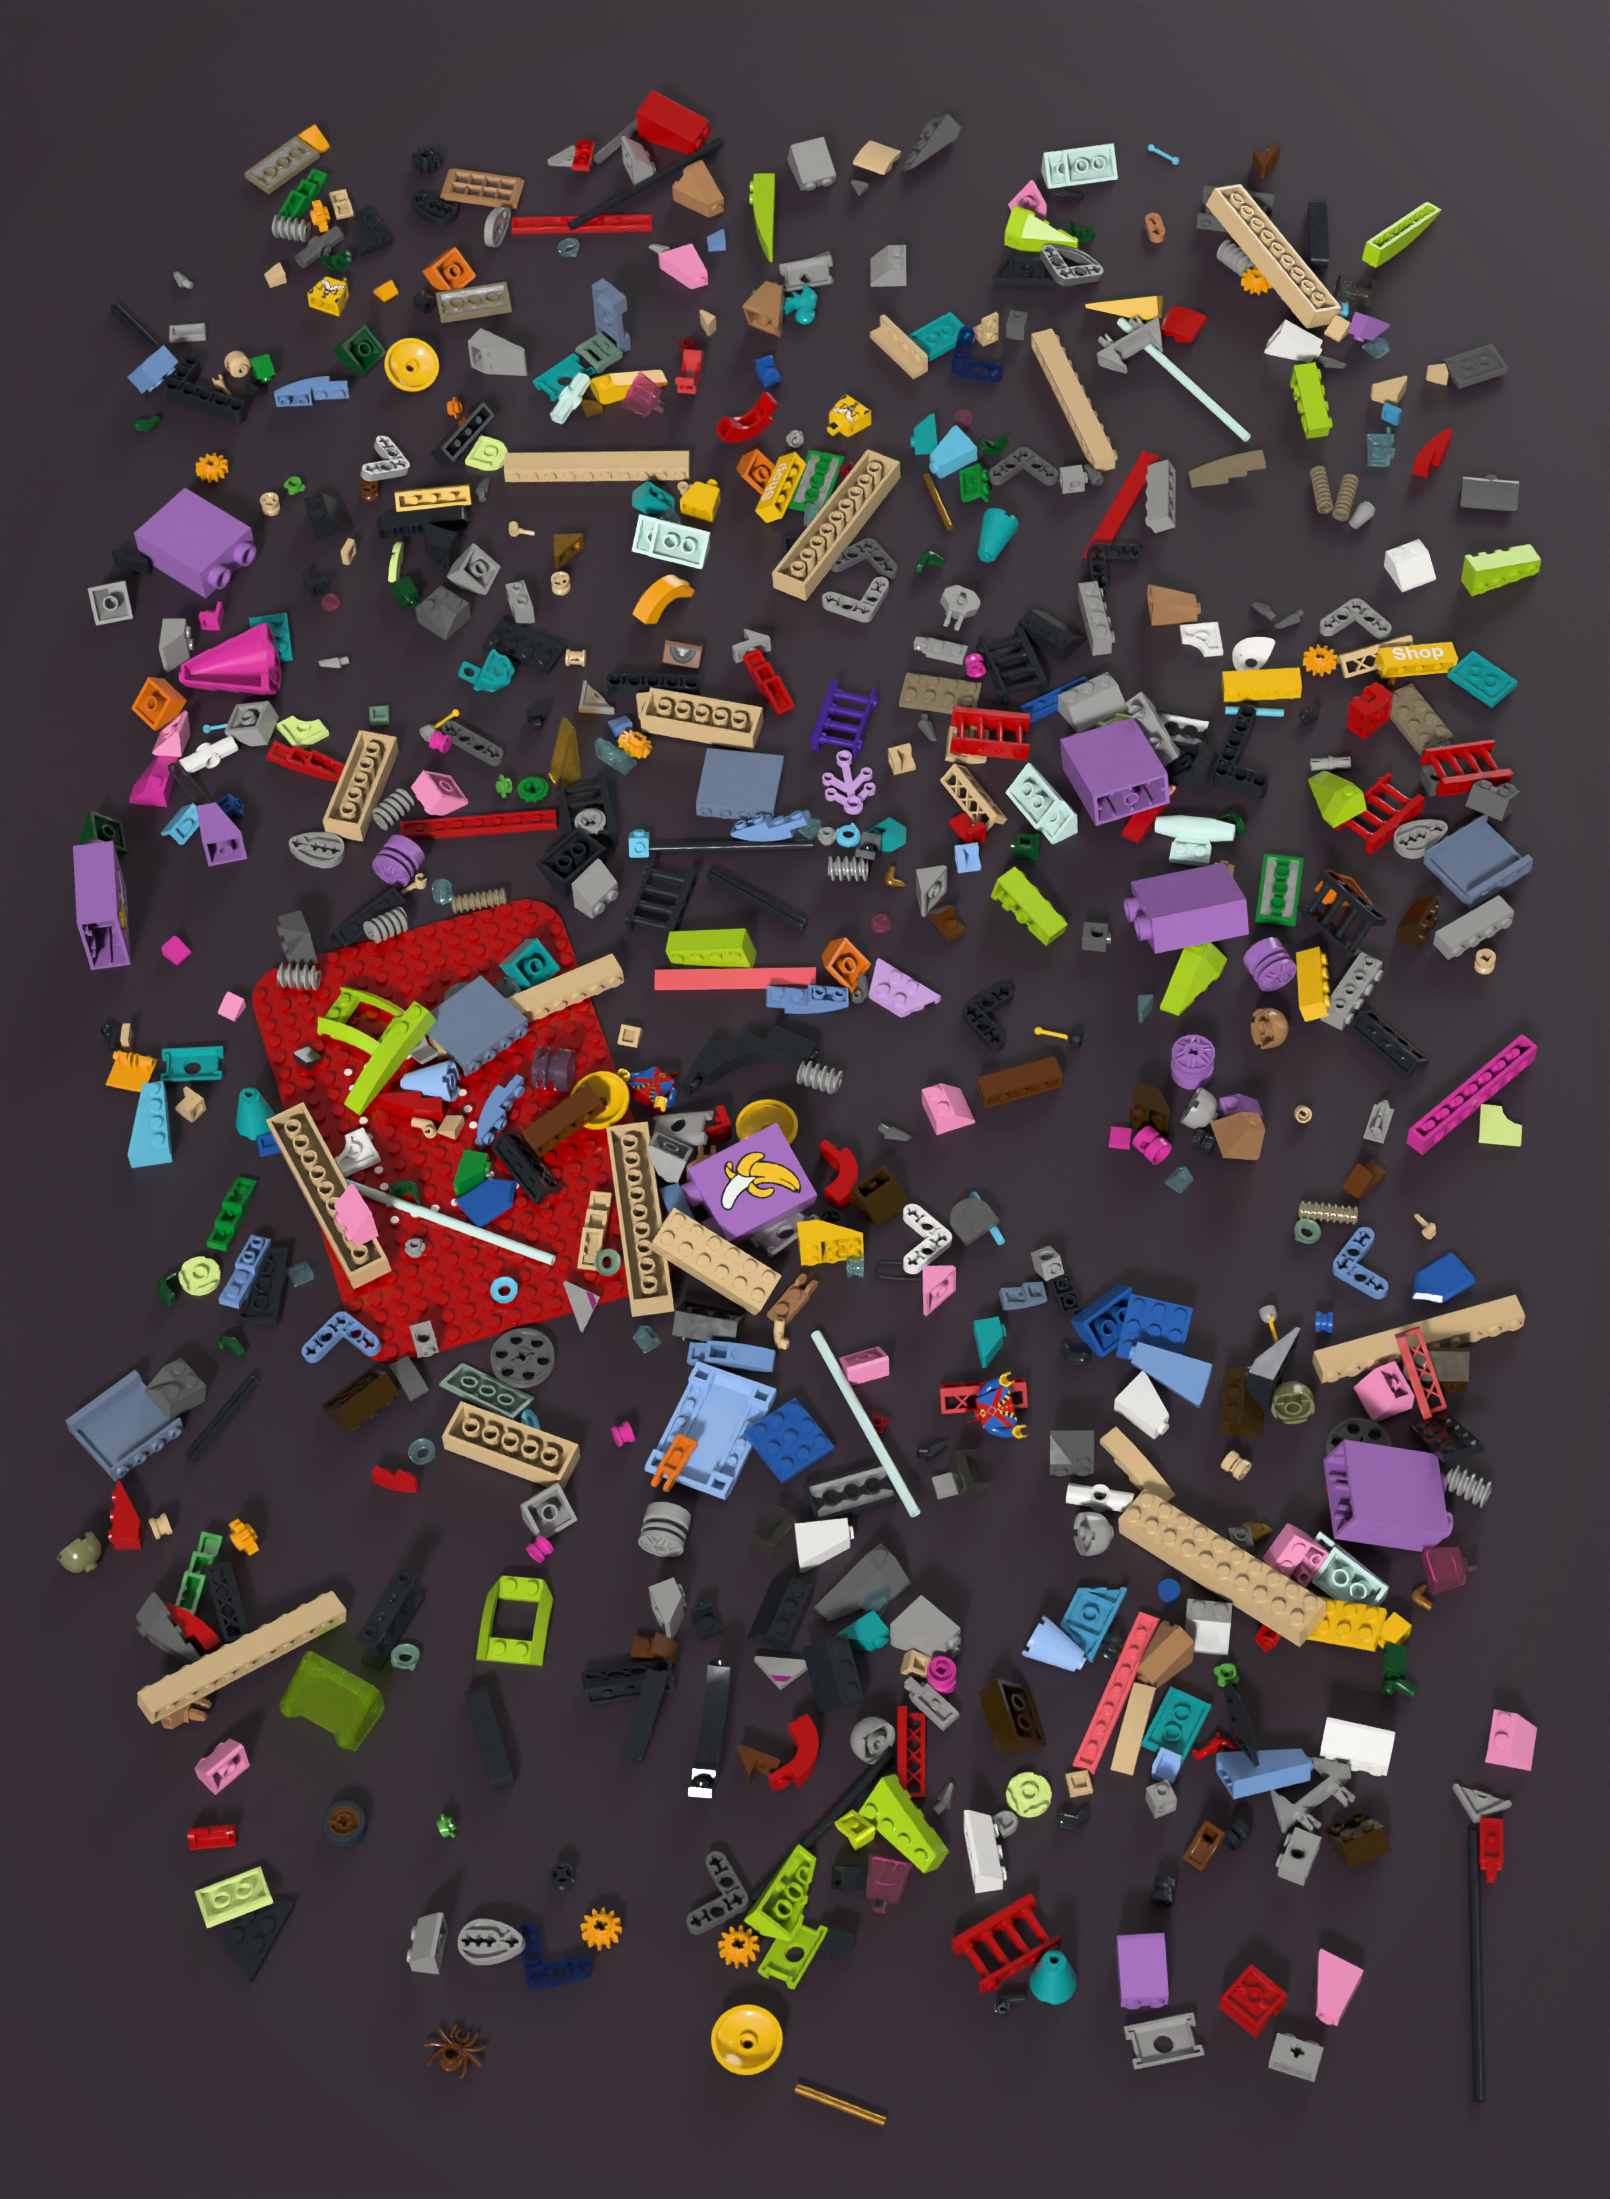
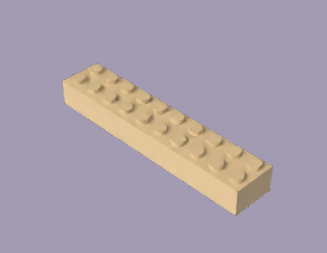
M1242 185L1215 188L1206 206L1306 328L1330 324L1342 307Z
M867 449L772 572L773 588L806 601L832 568V564L838 560V556L848 547L900 479V462Z
M304 1102L267 1119V1125L353 1289L392 1271L376 1237L356 1247L353 1241L348 1242L343 1233V1230H345L343 1225L339 1227L334 1218L336 1214L334 1205L345 1192L348 1184Z
M648 1121L606 1127L632 1317L673 1312L674 1305L668 1261L648 1248L662 1225L654 1165L646 1149L650 1142Z
M1144 1489L1118 1519L1120 1534L1301 1647L1326 1616V1601L1147 1489Z

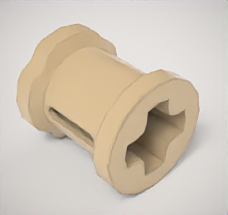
M567 649L565 657L566 666L575 664L586 667L587 651H571Z

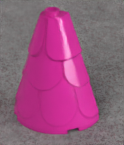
M267 623L259 624L234 638L232 637L215 648L208 649L181 664V672H179L181 684H184L185 687L210 691L223 690L259 695L277 694L276 691H279L281 685V667L278 650L275 651V646L272 643L275 642V639Z

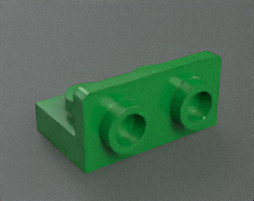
M980 464L960 470L962 501L966 503L982 497L985 502H989L991 491L988 485V480L990 479L988 471L983 469Z

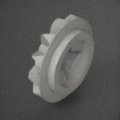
M595 808L585 809L575 818V827H578L589 836L593 833L597 835L598 831L603 830L606 824L604 813ZM594 821V824L587 825V822Z

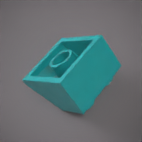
M537 938L526 939L499 965L509 979L524 990L550 980L560 970V967Z

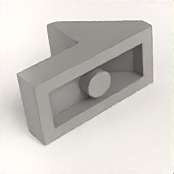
M744 629L745 641L732 646L735 663L741 662L743 655L760 649L762 654L771 651L769 636Z

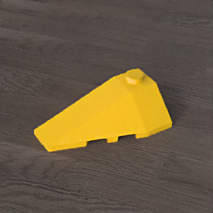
M1163 296L1086 304V308L1134 319L1135 315H1137L1140 320H1146V323L1157 317L1162 318Z
M662 370L603 374L591 378L589 386L598 403L604 406L628 398L635 382L636 384L630 397L667 385L668 381Z

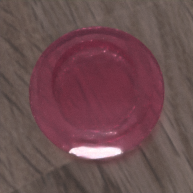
M959 410L955 413V421L959 426L966 427L971 424L973 414L969 410Z
M335 594L325 595L321 603L322 608L330 612L337 610L341 605L340 599Z
M877 914L871 920V928L877 933H885L891 927L890 919L884 914Z

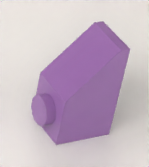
M1355 312L1348 333L1353 334V339L1364 342V339L1372 341L1388 329L1390 324Z
M1241 1094L1219 1098L1218 1113L1220 1119L1242 1111L1259 1113L1261 1119H1264L1259 1103L1255 1099Z

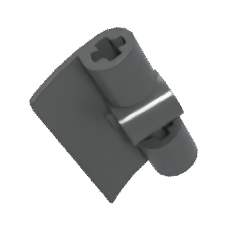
M1492 474L1485 475L1483 478L1463 476L1460 506L1517 511L1519 481L1502 480Z

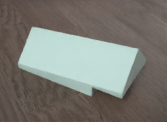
M1114 144L1043 153L1041 173L1047 189L1118 179Z
M640 514L632 551L703 569L710 551L711 532Z
M1027 763L1005 793L1034 828L1041 831L1051 844L1058 843L1078 833L1077 814L1034 766L1031 763Z
M1320 1531L1314 1540L1329 1551L1330 1554L1311 1582L1335 1600L1379 1607L1386 1598L1389 1586Z

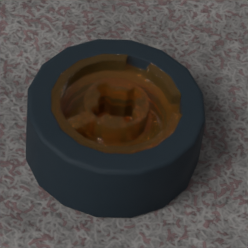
M340 1801L333 1804L326 1810L323 1816L322 1826L326 1838L335 1846L343 1848L354 1846L364 1838L367 1832V1821L363 1809L351 1801ZM347 1821L348 1823L343 1827L342 1823Z

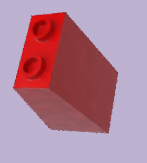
M653 90L636 112L639 139L686 154H691L702 148L704 141L709 138L711 133L709 120Z

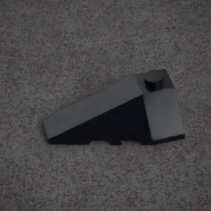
M1296 1327L1257 1357L1252 1366H1248L1244 1376L1247 1379L1246 1389L1265 1412H1268L1271 1407L1272 1394L1278 1387L1279 1382L1282 1383L1286 1367L1290 1364L1298 1345L1301 1328Z

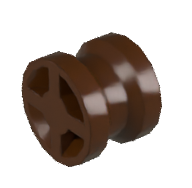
M362 480L359 484L362 499L366 502L377 500L379 497L377 481Z

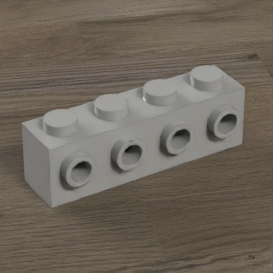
M1167 459L1148 465V474H1146L1147 502L1145 505L1147 516L1145 521L1154 533L1175 527L1176 470Z
M1097 581L1078 583V601L1093 656L1110 654L1112 652V643H1115L1114 632L1110 631V617H1106L1107 605L1106 602H1102L1103 590L1098 587Z
M1498 895L1436 931L1433 944L1448 960L1455 956L1458 957L1468 948L1477 946L1485 938H1491L1502 928H1508L1513 922L1514 910Z
M1361 952L1330 996L1331 1007H1328L1329 1016L1321 1018V1021L1340 1030H1343L1346 1024L1350 1025L1355 1011L1361 1009L1365 996H1370L1374 983L1381 980L1384 972L1382 971L1383 962Z

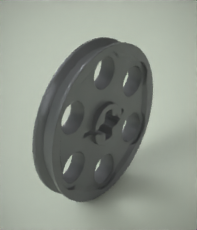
M519 1328L503 1334L495 1342L491 1350L490 1360L492 1370L501 1382L514 1388H529L540 1384L551 1374L555 1364V1353L551 1341L543 1333L530 1328ZM514 1337L522 1338V1342L517 1345L512 1344L511 1340ZM540 1340L543 1342V1345L539 1348H534L532 1343ZM500 1351L508 1353L507 1357L503 1359L497 1358L496 1355ZM524 1355L526 1360L522 1361L520 1356ZM540 1358H548L550 1360L546 1365L538 1364ZM508 1368L514 1371L511 1376H504L502 1374ZM526 1372H533L535 1374L532 1379L527 1380L523 1378Z
M1351 1418L1340 1422L1331 1430L1327 1438L1326 1455L1328 1456L1336 1448L1332 1444V1441L1335 1439L1357 1442L1362 1440L1364 1443L1392 1447V1441L1386 1430L1376 1422L1364 1418ZM1355 1426L1359 1429V1432L1357 1434H1350L1347 1428ZM1371 1432H1377L1380 1435V1438L1378 1440H1372L1368 1436V1434Z

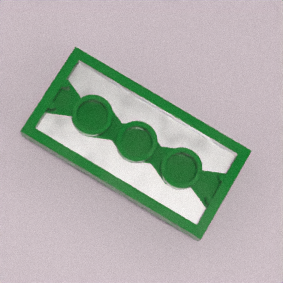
M809 450L805 459V469L789 502V509L818 514L833 495L840 476L839 467L844 465L845 456Z
M1264 853L1255 922L1288 926L1296 925L1304 858Z

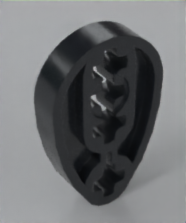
M425 192L416 193L411 197L412 207L415 212L433 225H448L458 217L457 202L444 200V198H441V194Z

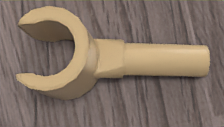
M218 375L219 380L212 378L216 389H221L226 395L232 396L225 386L222 375Z
M682 481L677 486L681 495H684L692 485Z
M514 521L509 523V534L515 537L519 534L534 536L535 531L519 528V524Z
M419 873L415 876V882L400 892L403 895L415 888L424 889L427 885V879L423 880V874Z
M1418 1213L1415 1214L1416 1220L1424 1227L1422 1230L1423 1236L1427 1239L1433 1238L1436 1235L1435 1224L1431 1222L1428 1224Z

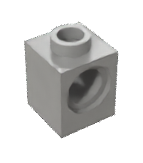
M1082 465L1060 468L1059 482L1062 493L1085 491V483H1088L1087 472H1083Z
M1050 1245L1031 1253L1035 1271L1045 1281L1064 1274L1060 1255Z
M430 1320L409 1326L418 1358L423 1356L429 1357L439 1352Z
M1167 1779L1146 1787L1145 1800L1154 1818L1176 1810L1177 1798Z

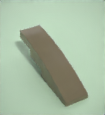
M1257 450L1204 464L1188 471L1191 488L1226 484L1229 478L1247 476V471L1265 469L1266 461L1263 450Z

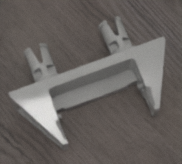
M1135 315L1136 321L1132 318L1129 320V324L1135 331L1115 343L1108 334H1104L1105 339L1100 336L1098 342L1105 349L1097 353L1099 366L1126 374L1127 367L1122 361L1147 347L1150 343L1157 347L1160 352H1163L1159 318L1157 317L1144 325L1139 317Z
M1142 692L1127 701L1126 705L1129 708V713L1133 715L1131 717L1136 720L1163 767L1178 758L1180 748L1173 743L1157 715L1158 710Z
M1311 1757L1313 1767L1325 1781L1313 1788L1295 1804L1290 1803L1282 1795L1280 1796L1274 1790H1271V1798L1282 1833H1285L1299 1822L1310 1833L1314 1834L1313 1827L1319 1830L1321 1823L1310 1812L1331 1795H1334L1345 1807H1348L1347 1800L1353 1803L1355 1795L1343 1786L1351 1780L1350 1766Z

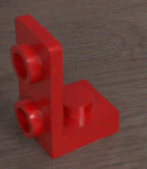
M965 813L949 820V825L965 844L978 843L979 845L986 841V826L982 821L974 824Z
M724 1105L716 1107V1116H713L715 1126L703 1130L708 1136L707 1143L732 1136L731 1123Z

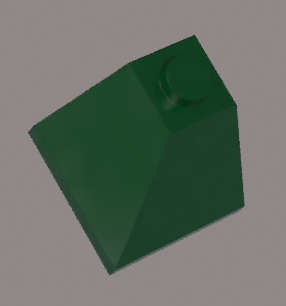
M365 324L344 338L332 349L343 365L361 375H364L387 353Z
M90 810L79 838L80 845H85L90 840L113 841L117 856L126 854L127 846L122 821Z

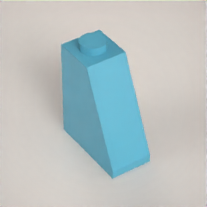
M955 425L930 454L929 468L932 473L941 479L976 461L977 447Z

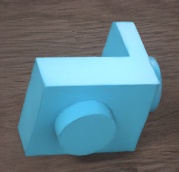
M643 829L630 832L629 856L631 858L649 857L650 832H645Z

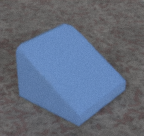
M724 229L707 237L708 252L726 250Z
M626 715L608 721V725L615 737L620 736L623 731H633L632 721Z

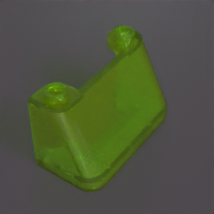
M307 1651L302 1658L279 1703L280 1711L286 1717L292 1718V1716L298 1717L299 1714L334 1733L338 1746L345 1750L349 1748L354 1752L385 1710L382 1695L377 1688L312 1651Z

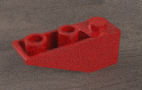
M117 1481L116 1490L112 1491V1501L115 1505L114 1509H111L110 1512L113 1528L109 1529V1541L113 1542L115 1550L142 1549L143 1528L140 1519L121 1482Z

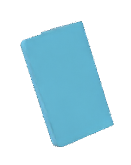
M192 803L183 806L160 834L162 836L170 834L180 845H183L199 827L196 805Z

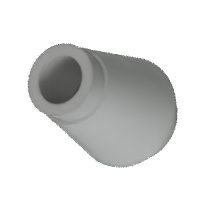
M1367 501L1360 503L1349 524L1353 528L1358 529L1374 516V506Z

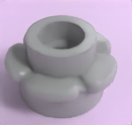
M793 430L787 435L786 441L788 445L798 448L804 442V435L801 431Z
M823 827L819 830L817 837L822 844L831 845L837 838V833L832 827Z
M409 1239L405 1243V1252L410 1257L418 1258L424 1253L425 1244L422 1243L421 1239Z

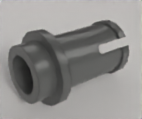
M1086 464L1083 467L1087 470L1083 469V472H1087V477L1091 480L1092 485L1099 486L1103 483L1104 477L1101 472H1097L1090 464Z

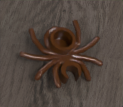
M454 2024L448 2039L439 2027L437 2029L438 2033L446 2043H424L425 2047H444L438 2049L430 2057L427 2063L428 2066H431L433 2060L442 2052L439 2062L445 2071L452 2072L457 2070L464 2060L460 2079H463L467 2072V2057L479 2069L482 2068L480 2062L468 2053L486 2049L485 2045L469 2048L477 2040L478 2033L474 2034L471 2041L469 2032L465 2039H460L461 2029L456 2031L457 2025Z

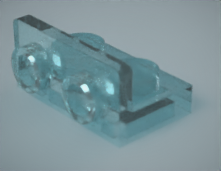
M1386 427V434H1367V466L1390 467V459H1394V448H1391V445L1394 444V434L1390 433V427Z
M600 737L595 741L596 756L623 775H626L637 765V760L614 746L611 742L605 741Z

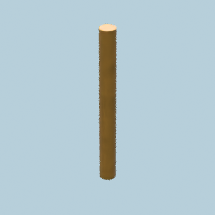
M925 473L923 478L946 529L951 531L954 526L930 474Z
M797 2084L795 2088V2093L883 2127L886 2123L887 2117L801 2084Z

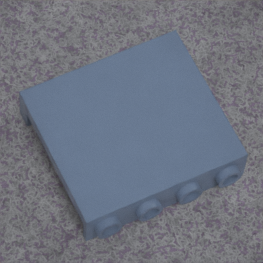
M707 748L696 800L697 815L748 821L759 814L763 816L770 814L773 820L781 775L784 774L785 769L784 756Z
M1486 814L1476 817L1470 824L1460 827L1452 835L1445 836L1436 845L1429 846L1425 850L1423 863L1469 909L1531 872L1533 858L1529 854L1522 858L1487 823L1488 815Z
M480 975L430 1012L436 1019V1022L425 1034V1037L429 1035L463 1068L464 1076L467 1077L471 1073L476 1072L484 1063L491 1061L499 1052L509 1048L518 1038L524 1037L529 1031L527 1019Z
M136 1370L65 1420L72 1435L114 1481L126 1476L132 1468L142 1464L148 1456L161 1450L167 1442L177 1438L184 1431L180 1418H173L169 1421L145 1393L147 1387Z

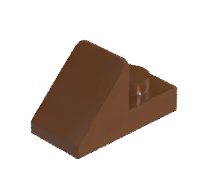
M1273 143L1271 148L1267 149L1265 153L1257 150L1253 151L1252 162L1262 180H1265L1279 159V144Z
M943 904L927 912L929 919L948 942L965 934V928L954 915L953 905Z
M1372 1159L1364 1166L1358 1163L1342 1189L1358 1201L1386 1177L1387 1171Z
M655 1632L654 1638L635 1635L631 1659L653 1661L670 1658L671 1665L675 1666L679 1644L659 1632Z
M738 1745V1758L749 1784H751L757 1769L762 1774L768 1776L782 1767L781 1760L746 1746Z
M1205 1820L1183 1859L1199 1871H1204L1215 1852L1221 1850L1226 1832L1209 1820Z

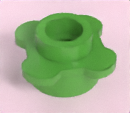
M290 477L284 483V487L288 489L290 495H295L305 490V485L302 484L299 477Z
M499 775L496 789L503 798H506L507 793L512 792V782L509 778Z
M1225 1663L1215 1667L1214 1674L1218 1677L1219 1686L1224 1687L1227 1684H1237L1239 1682V1676L1236 1675V1666L1234 1664Z
M442 1813L441 1819L437 1820L440 1833L443 1837L449 1835L452 1838L456 1837L454 1820Z

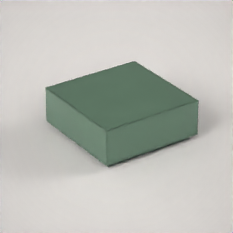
M388 705L369 707L370 726L390 724Z

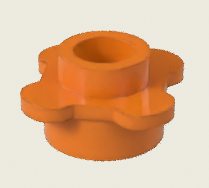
M453 397V401H448L447 403L448 414L450 416L454 415L455 419H458L459 413L462 412V404L458 402L457 397Z

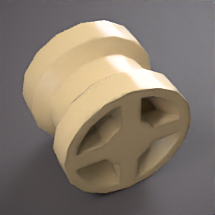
M268 492L261 496L262 512L265 515L274 516L280 512L277 494Z
M560 571L551 576L554 594L562 596L570 592V580L567 573Z
M1489 949L1479 950L1475 957L1474 968L1480 974H1490L1495 967L1496 955Z
M165 1513L161 1514L157 1519L151 1518L148 1520L156 1540L160 1539L164 1534L170 1535L173 1533Z

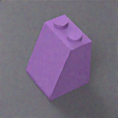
M216 802L196 806L208 866L247 859L241 831Z
M1164 1933L1117 1936L1115 1955L1121 2007H1126L1127 2009H1138L1140 2006L1159 2008L1168 2004L1169 1991Z

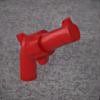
M1216 1733L1215 1738L1208 1741L1205 1747L1198 1751L1192 1750L1195 1759L1200 1761L1212 1752L1213 1754L1224 1752V1748L1235 1752L1238 1744L1222 1738L1219 1733Z

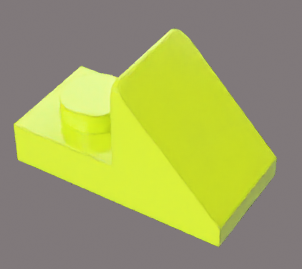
M851 1810L834 1822L837 1829L849 1838L855 1851L874 1839L876 1830L874 1825L854 1810Z

